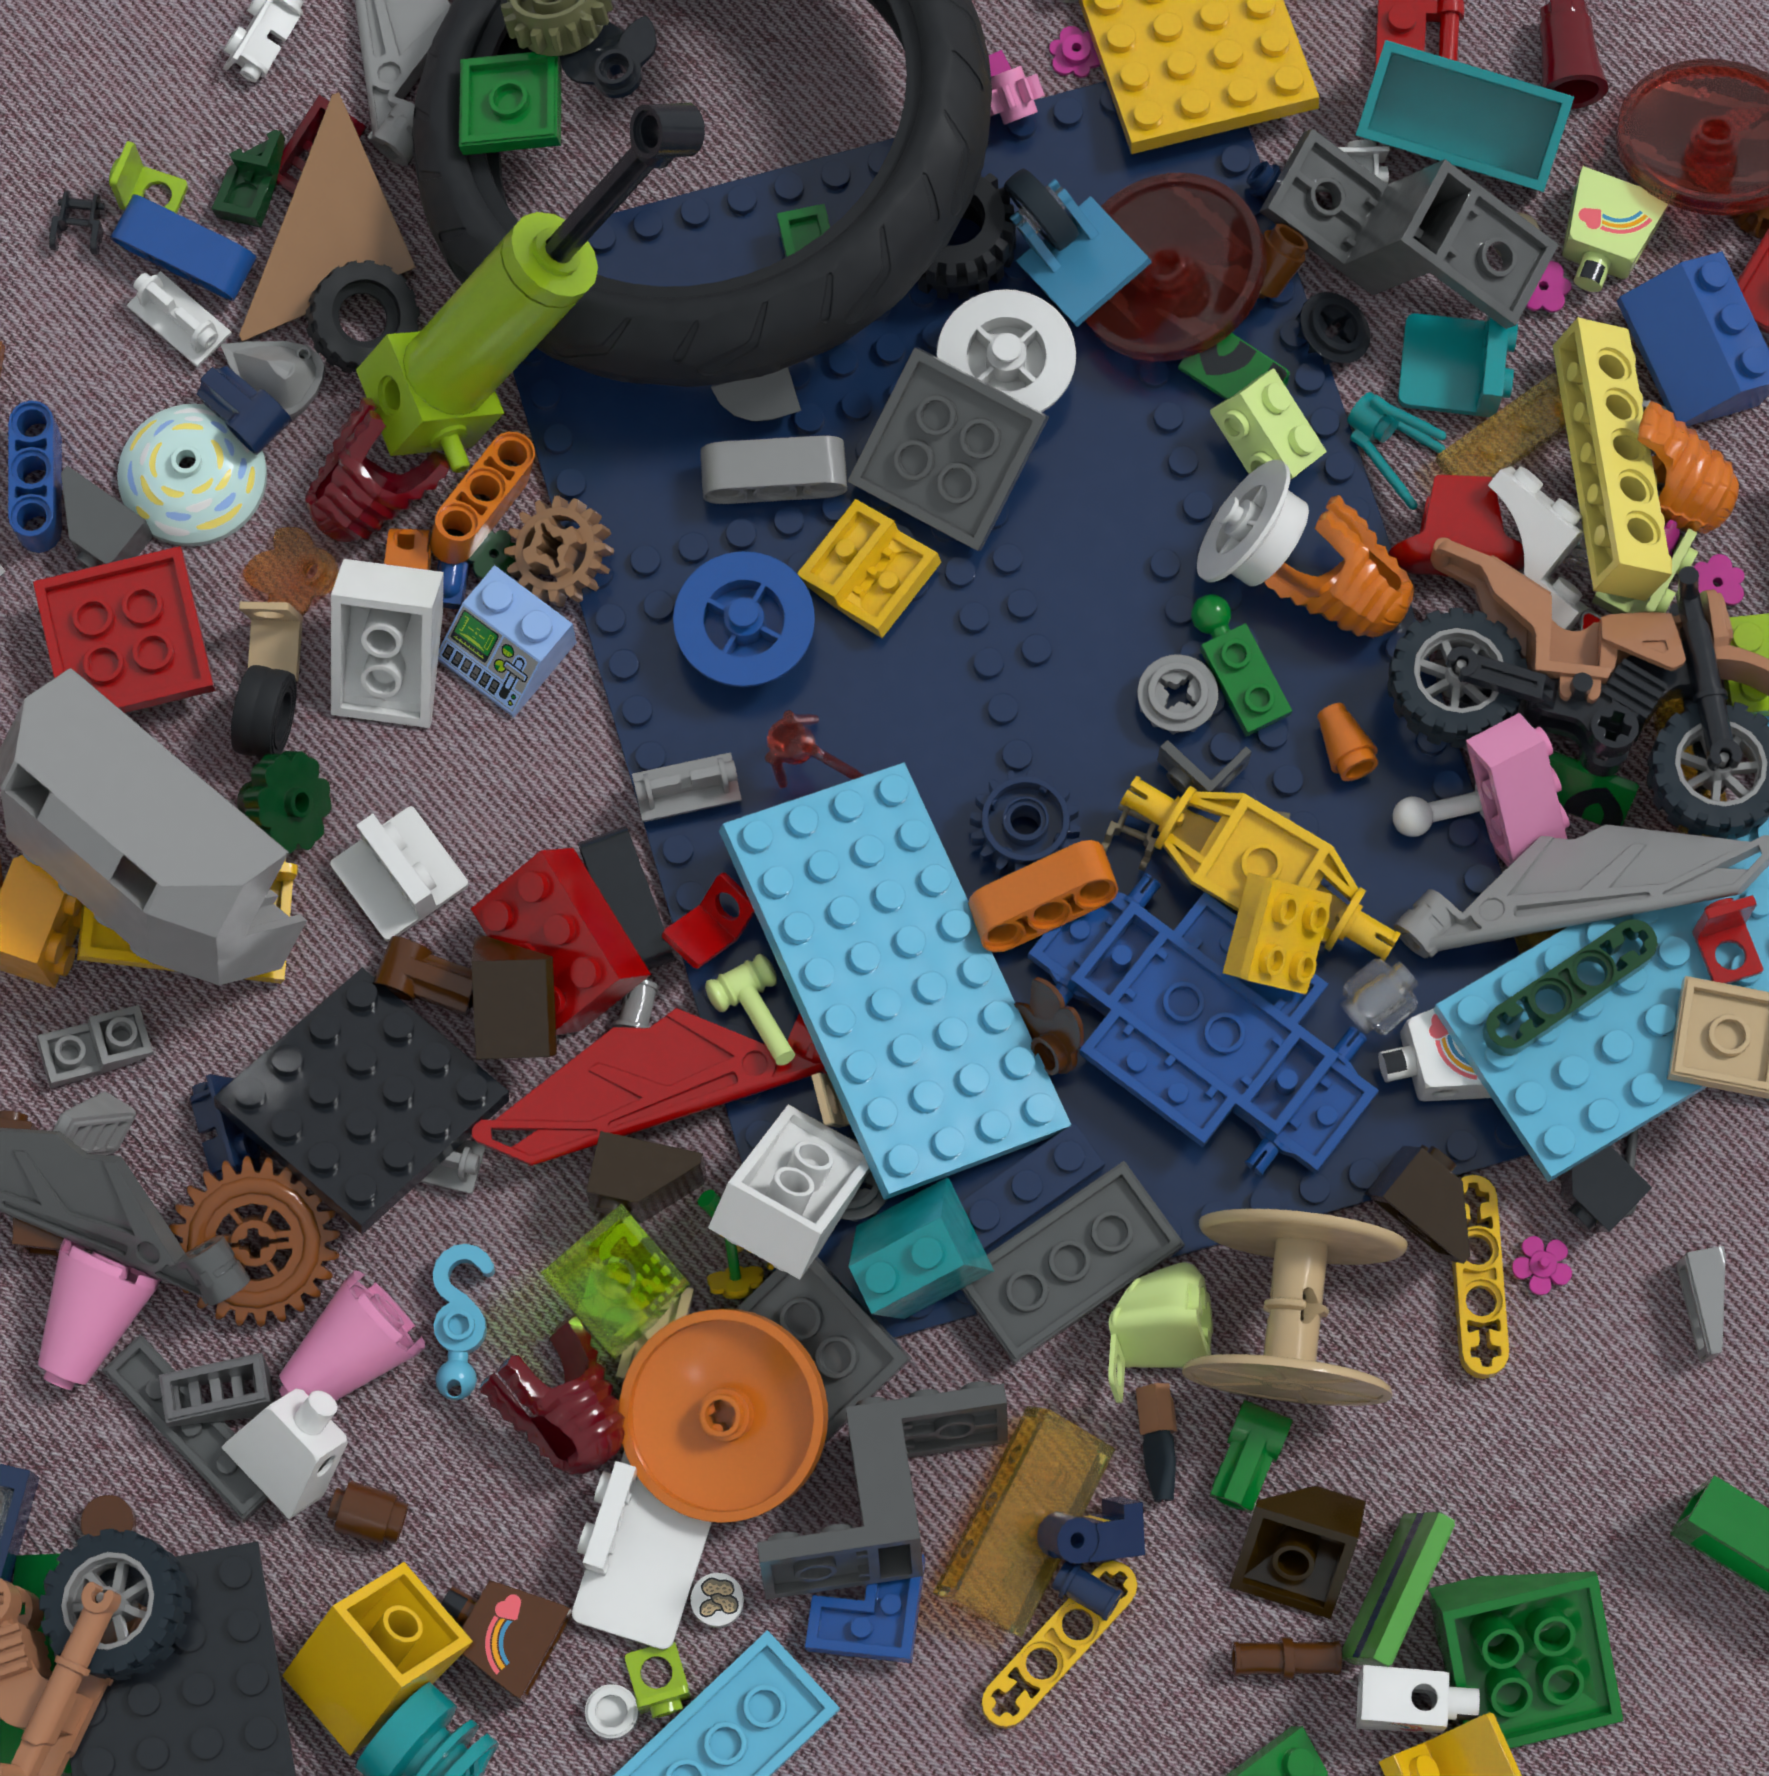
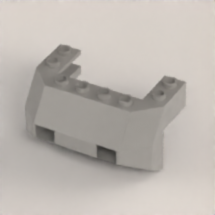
M69 668L27 696L0 748V787L6 836L23 851V856L32 864L40 866L53 877L63 892L76 897L92 911L95 919L100 924L111 928L130 944V949L137 956L151 963L216 985H223L281 969L307 922L300 914L289 917L274 904L278 895L269 890L289 852L72 668Z

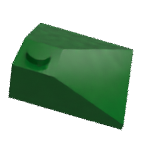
M1595 1571L1478 1576L1428 1588L1436 1636L1445 1671L1449 1672V1686L1479 1689V1717L1489 1712L1495 1715L1509 1748L1624 1721L1599 1579ZM1458 1720L1459 1725L1469 1722L1465 1720Z

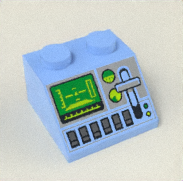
M494 565L462 603L439 648L438 661L514 718L577 642L573 623Z

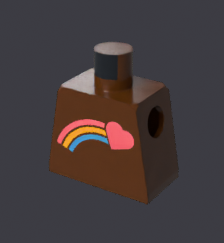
M491 1580L485 1586L479 1599L452 1586L441 1603L473 1641L463 1652L462 1656L522 1703H525L572 1618L571 1609L562 1604Z

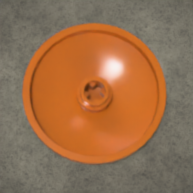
M712 1309L695 1312L672 1321L661 1328L643 1345L633 1359L626 1373L619 1399V1412L625 1417L623 1423L625 1435L622 1444L630 1465L637 1468L636 1475L648 1491L669 1508L688 1517L708 1522L722 1523L747 1520L765 1514L789 1500L813 1473L821 1457L828 1430V1402L825 1387L818 1368L808 1351L789 1331L776 1322L756 1313L738 1309Z

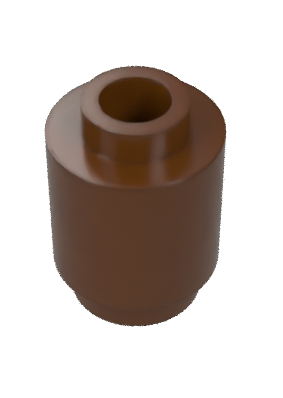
M1276 224L1273 230H1266L1260 238L1262 241L1261 253L1264 255V268L1261 272L1264 273V276L1260 278L1261 286L1258 288L1259 295L1257 298H1278L1306 259L1304 253L1308 249L1307 241L1300 233L1285 224Z
M350 1480L346 1490L336 1488L327 1518L336 1521L335 1532L381 1546L384 1544V1541L397 1544L409 1504L398 1501L397 1494Z

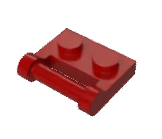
M1378 0L1374 74L1385 40L1425 52L1426 22H1440L1438 56L1458 61L1459 21L1464 19L1465 2L1463 0Z

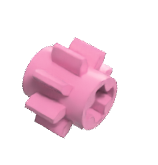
M1022 66L992 76L990 116L1000 113L1005 125L1037 113L1038 110L1034 100L1045 96L1038 75L1034 74L1025 77Z

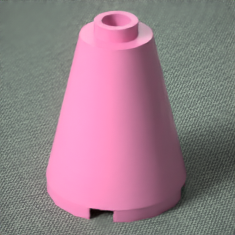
M64 1238L59 1250L38 1366L46 1370L43 1377L46 1381L61 1388L72 1390L75 1383L82 1385L88 1383L157 1290L161 1280L97 1252L87 1253L84 1251L85 1247Z
M354 1270L344 1280L279 1374L280 1380L283 1383L279 1388V1392L283 1397L297 1388L304 1390L309 1396L311 1392L319 1390L328 1393L337 1401L418 1355L425 1349V1342L422 1337L415 1343L413 1342L408 1332L415 1325L407 1314L376 1282L368 1289L358 1282L365 1274Z

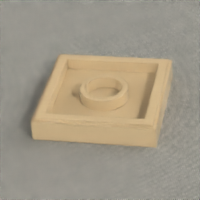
M1685 976L1681 984L1667 1079L1769 1099V992Z

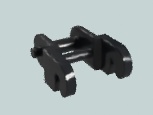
M65 190L63 198L58 199V206H61L60 215L52 217L49 235L50 250L58 251L59 242H57V239H61L62 231L67 230L68 225L90 227L92 231L90 239L91 254L99 255L100 247L98 243H102L104 232L99 216L100 210H105V203H101L100 194H94L92 200L71 198L70 191ZM70 210H90L89 220L69 218Z

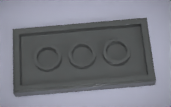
M1123 1161L989 1253L987 1257L994 1272L962 1288L961 1291L1013 1365H1016L1130 1286L1135 1279L1144 1276L1182 1250L1185 1244L1132 1170Z

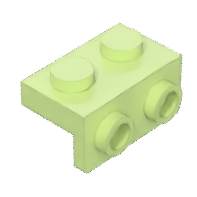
M1274 368L1260 375L1234 396L1210 410L1213 419L1249 474L1268 461L1281 460L1289 467L1290 479H1292L1327 452Z

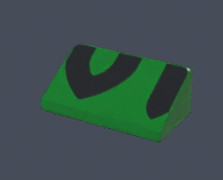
M1224 332V339L1210 348L1204 345L1198 352H1194L1192 355L1187 354L1178 366L1180 371L1224 400L1234 396L1260 375L1273 368L1285 386H1287L1290 372L1285 367L1231 332Z
M1553 751V754L1549 756V761L1561 783L1562 790L1557 792V796L1565 812L1601 826H1622L1639 785L1634 781L1615 774L1607 777L1593 775L1582 766L1579 760Z

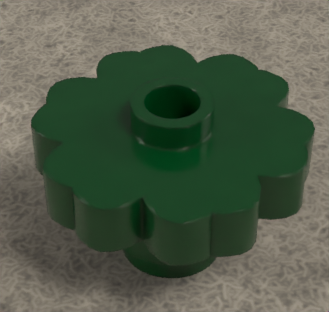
M302 751L266 754L260 763L252 768L251 781L241 787L237 797L238 810L289 852L288 854L294 850H310L315 841L323 836L324 823L322 818L326 817L331 811L330 784L326 779L318 778V761L308 757Z

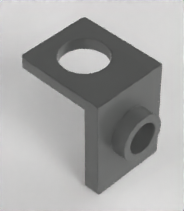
M1168 740L1160 746L1157 761L1168 771L1166 777L1169 782L1182 794L1185 793L1189 786L1194 787L1198 792H1222L1248 766L1252 751L1245 747L1212 780Z

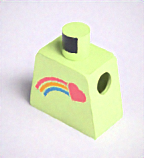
M1583 166L1573 191L1562 251L1563 257L1579 263L1574 283L1583 290L1599 292L1602 290L1607 274L1620 279H1627L1659 227L1670 200L1662 196V194H1657V192L1654 193L1646 188Z

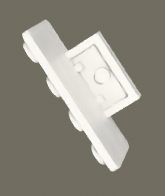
M624 1451L621 1462L615 1461L612 1473L603 1471L594 1497V1502L601 1504L595 1524L586 1522L580 1537L577 1552L585 1555L582 1562L585 1572L572 1609V1617L578 1624L660 1650H666L674 1643L712 1522L680 1514L658 1500L636 1475L637 1468L630 1465Z

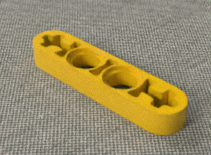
M1469 1175L1461 1178L1464 1196L1470 1187L1475 1188L1477 1196L1485 1197L1486 1202L1481 1203L1477 1210V1223L1480 1224L1488 1221L1489 1228L1483 1226L1468 1227V1238L1477 1237L1486 1241L1490 1247L1491 1254L1490 1259L1480 1265L1472 1264L1467 1260L1464 1264L1452 1261L1460 1362L1465 1371L1475 1378L1486 1379L1498 1374L1504 1368L1509 1358L1498 1198L1495 1187L1489 1180L1482 1176ZM1465 1203L1466 1218L1468 1224L1471 1220L1470 1207L1468 1204ZM1477 1288L1490 1292L1495 1302L1494 1310L1486 1316L1473 1314L1466 1304L1468 1292ZM1495 1323L1497 1331L1489 1329L1486 1333L1488 1349L1497 1350L1498 1356L1491 1359L1488 1367H1483L1480 1358L1471 1357L1470 1351L1476 1350L1479 1346V1330L1469 1333L1467 1325L1484 1327Z
M1110 1561L1103 1563L1091 1573L1099 1579L1104 1574L1110 1578L1120 1574L1125 1578L1122 1589L1126 1596L1122 1599L1120 1598L1107 1621L1102 1620L1098 1614L1068 1598L988 1685L982 1697L981 1707L983 1715L989 1723L1004 1729L1015 1727L1021 1723L1130 1605L1137 1591L1136 1576L1130 1567L1122 1562ZM1070 1611H1083L1091 1618L1093 1624L1092 1632L1085 1639L1073 1640L1064 1633L1062 1620ZM1038 1649L1051 1652L1057 1662L1055 1673L1043 1680L1031 1676L1026 1667L1027 1657L1034 1650ZM1013 1670H1017L1024 1683L1039 1692L1033 1698H1030L1025 1689L1017 1697L1014 1704L1019 1712L1015 1716L1005 1712L999 1717L992 1711L996 1705L992 1695L996 1691L1003 1695L1008 1694L1017 1684L1016 1680L1008 1676Z

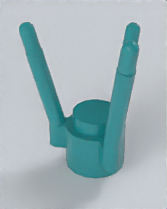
M1368 392L1359 399L1348 416L1347 424L1355 429L1350 436V440L1365 451L1408 508L1416 510L1418 503L1371 441L1377 439L1383 443L1397 429L1420 444L1439 454H1443L1446 450L1445 446L1431 438V436L1442 441L1446 438V433L1432 424L1389 404L1380 396Z

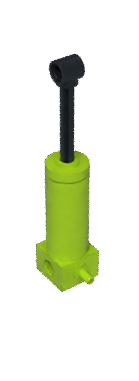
M692 103L649 104L636 108L629 126L631 148L566 220L555 214L535 212L523 216L421 331L387 334L359 365L356 372L366 397L372 398L378 407L375 412L380 415L386 427L381 434L390 456L444 451L452 472L461 473L469 468L470 462L464 448H472L504 414L495 390L596 282L598 265L595 252L588 240L654 168H665L675 157L694 156L701 149L705 137V124L702 114Z

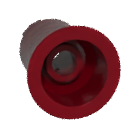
M1550 0L1548 4L1540 8L1541 87L1574 96L1571 109L1587 107L1600 101L1609 89L1600 64L1594 39L1592 19L1588 15L1587 4L1584 0Z

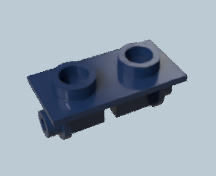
M213 1074L206 1075L207 1082H202L192 1087L193 1095L189 1100L199 1133L205 1134L215 1129L217 1131V1137L202 1142L209 1171L219 1180L222 1179V1163L224 1160H227L236 1173H239L242 1170L243 1159L246 1155L251 1158L255 1171H260L261 1167L258 1160L260 1157L259 1145L222 1114L214 1104V1096L235 1078Z

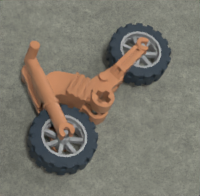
M115 1529L100 1530V1535L95 1537L87 1534L76 1540L78 1544L72 1550L66 1548L58 1556L57 1560L60 1563L54 1571H48L44 1580V1584L48 1585L46 1595H41L40 1599L34 1593L19 1586H14L12 1583L0 1578V1718L9 1725L25 1730L11 1764L0 1763V1776H61L69 1758L75 1755L107 1686L112 1685L113 1679L127 1680L131 1679V1674L133 1673L146 1674L155 1669L153 1665L159 1659L165 1661L175 1649L171 1646L176 1638L182 1639L187 1625L183 1624L185 1614H190L191 1599L186 1597L185 1589L190 1588L186 1574L179 1570L180 1562L172 1553L166 1551L162 1545L131 1530L119 1532ZM132 1566L145 1579L125 1591L129 1567ZM116 1567L112 1587L106 1586L99 1576L106 1570ZM148 1591V1605L145 1607L137 1603L135 1599ZM23 1604L25 1605V1614L19 1615ZM40 1625L44 1633L37 1631ZM45 1635L52 1639L53 1643L50 1646L57 1654L54 1660L57 1664L53 1671L50 1670L51 1661L47 1656L49 1652L44 1643L46 1641Z

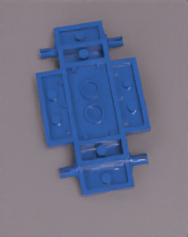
M1144 873L1128 896L1118 892L1117 896L1105 906L1042 935L1028 953V959L1050 974L1056 984L1055 987L1064 998L1065 1006L1074 997L1077 1000L1087 1002L1105 1016L1100 1025L1081 1047L1079 1055L1201 1147L1205 1146L1233 1110V1113L1253 1127L1262 1139L1253 1153L1244 1162L1251 1170L1264 1154L1265 1156L1254 1170V1173L1260 1176L1264 1174V1171L1278 1153L1293 1157L1316 1174L1379 1092L1377 1088L1359 1076L1349 1062L1363 1043L1367 1041L1363 1033L1360 1032L1352 1044L1347 1047L1358 1031L1356 1028L1349 1026L1336 1046L1331 1049L1299 1025L1327 989L1328 983L1314 974L1310 981L1308 992L1301 994L1222 973L1237 915L1206 892L1202 894L1173 931L1144 909L1157 890L1161 888V884L1156 879L1150 884L1152 876Z

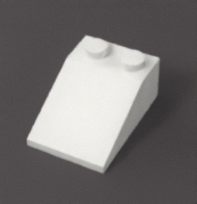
M343 559L331 593V715L430 728L443 615L444 572Z
M788 1104L728 1182L708 1228L725 1237L732 1244L741 1246L771 1263L778 1270L787 1272L800 1280L823 1248L870 1171L859 1144Z

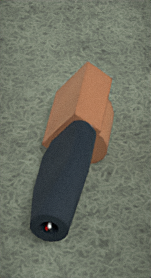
M1153 1383L1136 1388L1140 1435H1145L1142 1443L1144 1464L1154 1502H1167L1174 1500L1176 1457L1174 1437L1172 1436V1433L1177 1432L1175 1404L1170 1394L1169 1383Z

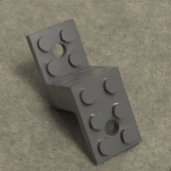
M1313 128L1303 132L1259 211L1275 224H1285L1296 230L1305 238L1310 250L1372 295L1431 273L1505 329L1516 326L1559 246L1558 243L1446 159L1393 183L1386 184ZM1318 186H1322L1330 192L1332 197L1330 210H1325L1318 205L1315 197V191ZM1489 246L1495 247L1501 253L1503 265L1500 271L1494 270L1487 261L1486 254Z
M976 1381L964 1385L961 1390L942 1393L935 1389H923L911 1393L908 1398L888 1401L883 1397H869L858 1401L854 1406L846 1407L849 1444L862 1527L853 1528L849 1524H833L823 1528L821 1533L799 1536L796 1532H780L771 1535L767 1539L768 1541L757 1542L765 1599L923 1576L921 1538L908 1458L1008 1443L1007 1399L1004 1383L992 1385L986 1381Z

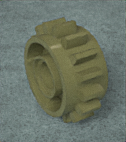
M507 0V3L501 4V10L509 37L511 39L517 38L520 48L524 49L527 47L537 54L546 56H561L581 50L593 42L600 34L603 26L608 25L607 12L612 11L613 6L611 0Z

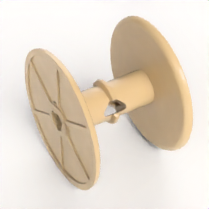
M1232 1209L1208 1213L1199 1219V1227L1202 1233L1212 1241L1239 1251L1274 1258L1270 1291L1271 1298L1265 1300L1263 1307L1264 1311L1270 1314L1267 1319L1263 1355L1219 1354L1197 1357L1188 1361L1183 1366L1182 1374L1184 1377L1200 1385L1224 1392L1301 1404L1362 1406L1380 1404L1392 1399V1390L1382 1379L1358 1370L1316 1362L1320 1321L1321 1318H1325L1329 1314V1309L1322 1305L1326 1264L1364 1265L1392 1261L1401 1257L1406 1252L1408 1243L1405 1238L1388 1229L1353 1219L1292 1210Z

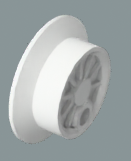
M1006 289L979 294L959 306L948 318L941 331L937 346V358L1043 412L1056 403L1068 388L1076 364V347L1071 329L1063 316L1052 305L1033 294Z
M1271 460L1256 468L1235 488L1222 504L1203 539L1198 554L1197 572L1203 580L1216 582L1232 574L1248 586H1257L1269 579L1290 556L1305 529L1309 508L1305 501L1288 490L1290 469L1281 460Z

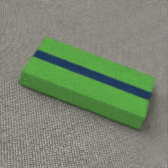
M1441 1512L1403 1514L1342 1648L1343 1660L1353 1665L1389 1667L1393 1664L1455 1526L1454 1519Z

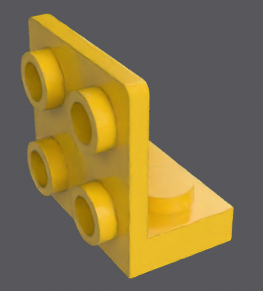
M1491 1712L1424 1743L1379 1761L1385 1776H1522L1495 1715Z

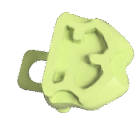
M1187 1262L1177 1263L1135 1279L1109 1316L1111 1340L1108 1378L1116 1403L1123 1402L1125 1367L1183 1368L1188 1361L1194 1358L1211 1355L1213 1321L1210 1294L1206 1291L1204 1276L1193 1264Z

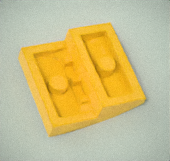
M855 499L797 574L808 588L833 607L883 638L941 564V560L936 551L900 532L894 520Z

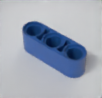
M136 194L132 195L110 236L113 242L127 251L230 301L236 299L257 259L255 254L240 244Z
M32 400L17 405L9 417L8 518L22 546L31 552L42 553L55 547L62 533V436L49 408L39 401ZM32 425H46L44 431L38 436H25V432ZM32 471H46V475L39 482L33 484L25 483V478ZM38 516L46 518V522L39 529L33 531L24 529L30 519Z

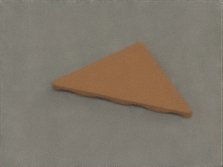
M339 92L333 94L329 101L239 333L241 342L305 316L306 309L310 305L309 298L317 288V285L333 269L338 266L343 267L347 262L357 260V263L364 262L365 260L375 261V264L381 266L385 264L391 267L392 271L397 275H402L416 268Z

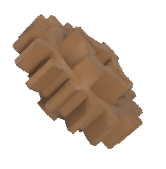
M554 496L552 508L538 500L535 502L537 513L534 516H530L522 511L519 516L524 526L521 530L510 528L508 532L513 538L517 539L516 546L504 549V554L516 560L515 563L507 568V572L517 579L520 578L518 583L544 603L550 600V602L558 607H564L566 595L578 603L582 602L583 593L581 589L585 586L597 591L599 586L594 579L597 573L609 574L610 571L606 565L601 563L602 558L614 554L613 548L602 543L603 540L612 534L609 528L603 524H598L602 516L592 508L586 510L587 505L575 498L568 503L564 498ZM561 521L576 522L580 528L576 529L573 526L565 528L562 526ZM538 575H553L556 577L557 582L543 581Z

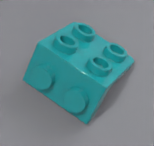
M1419 313L1410 314L1406 319L1404 327L1398 389L1399 404L1404 408L1495 418L1502 398H1510L1512 392L1514 369L1505 368L1507 352L1515 351L1518 323L1516 326L1505 329L1488 315L1485 321Z

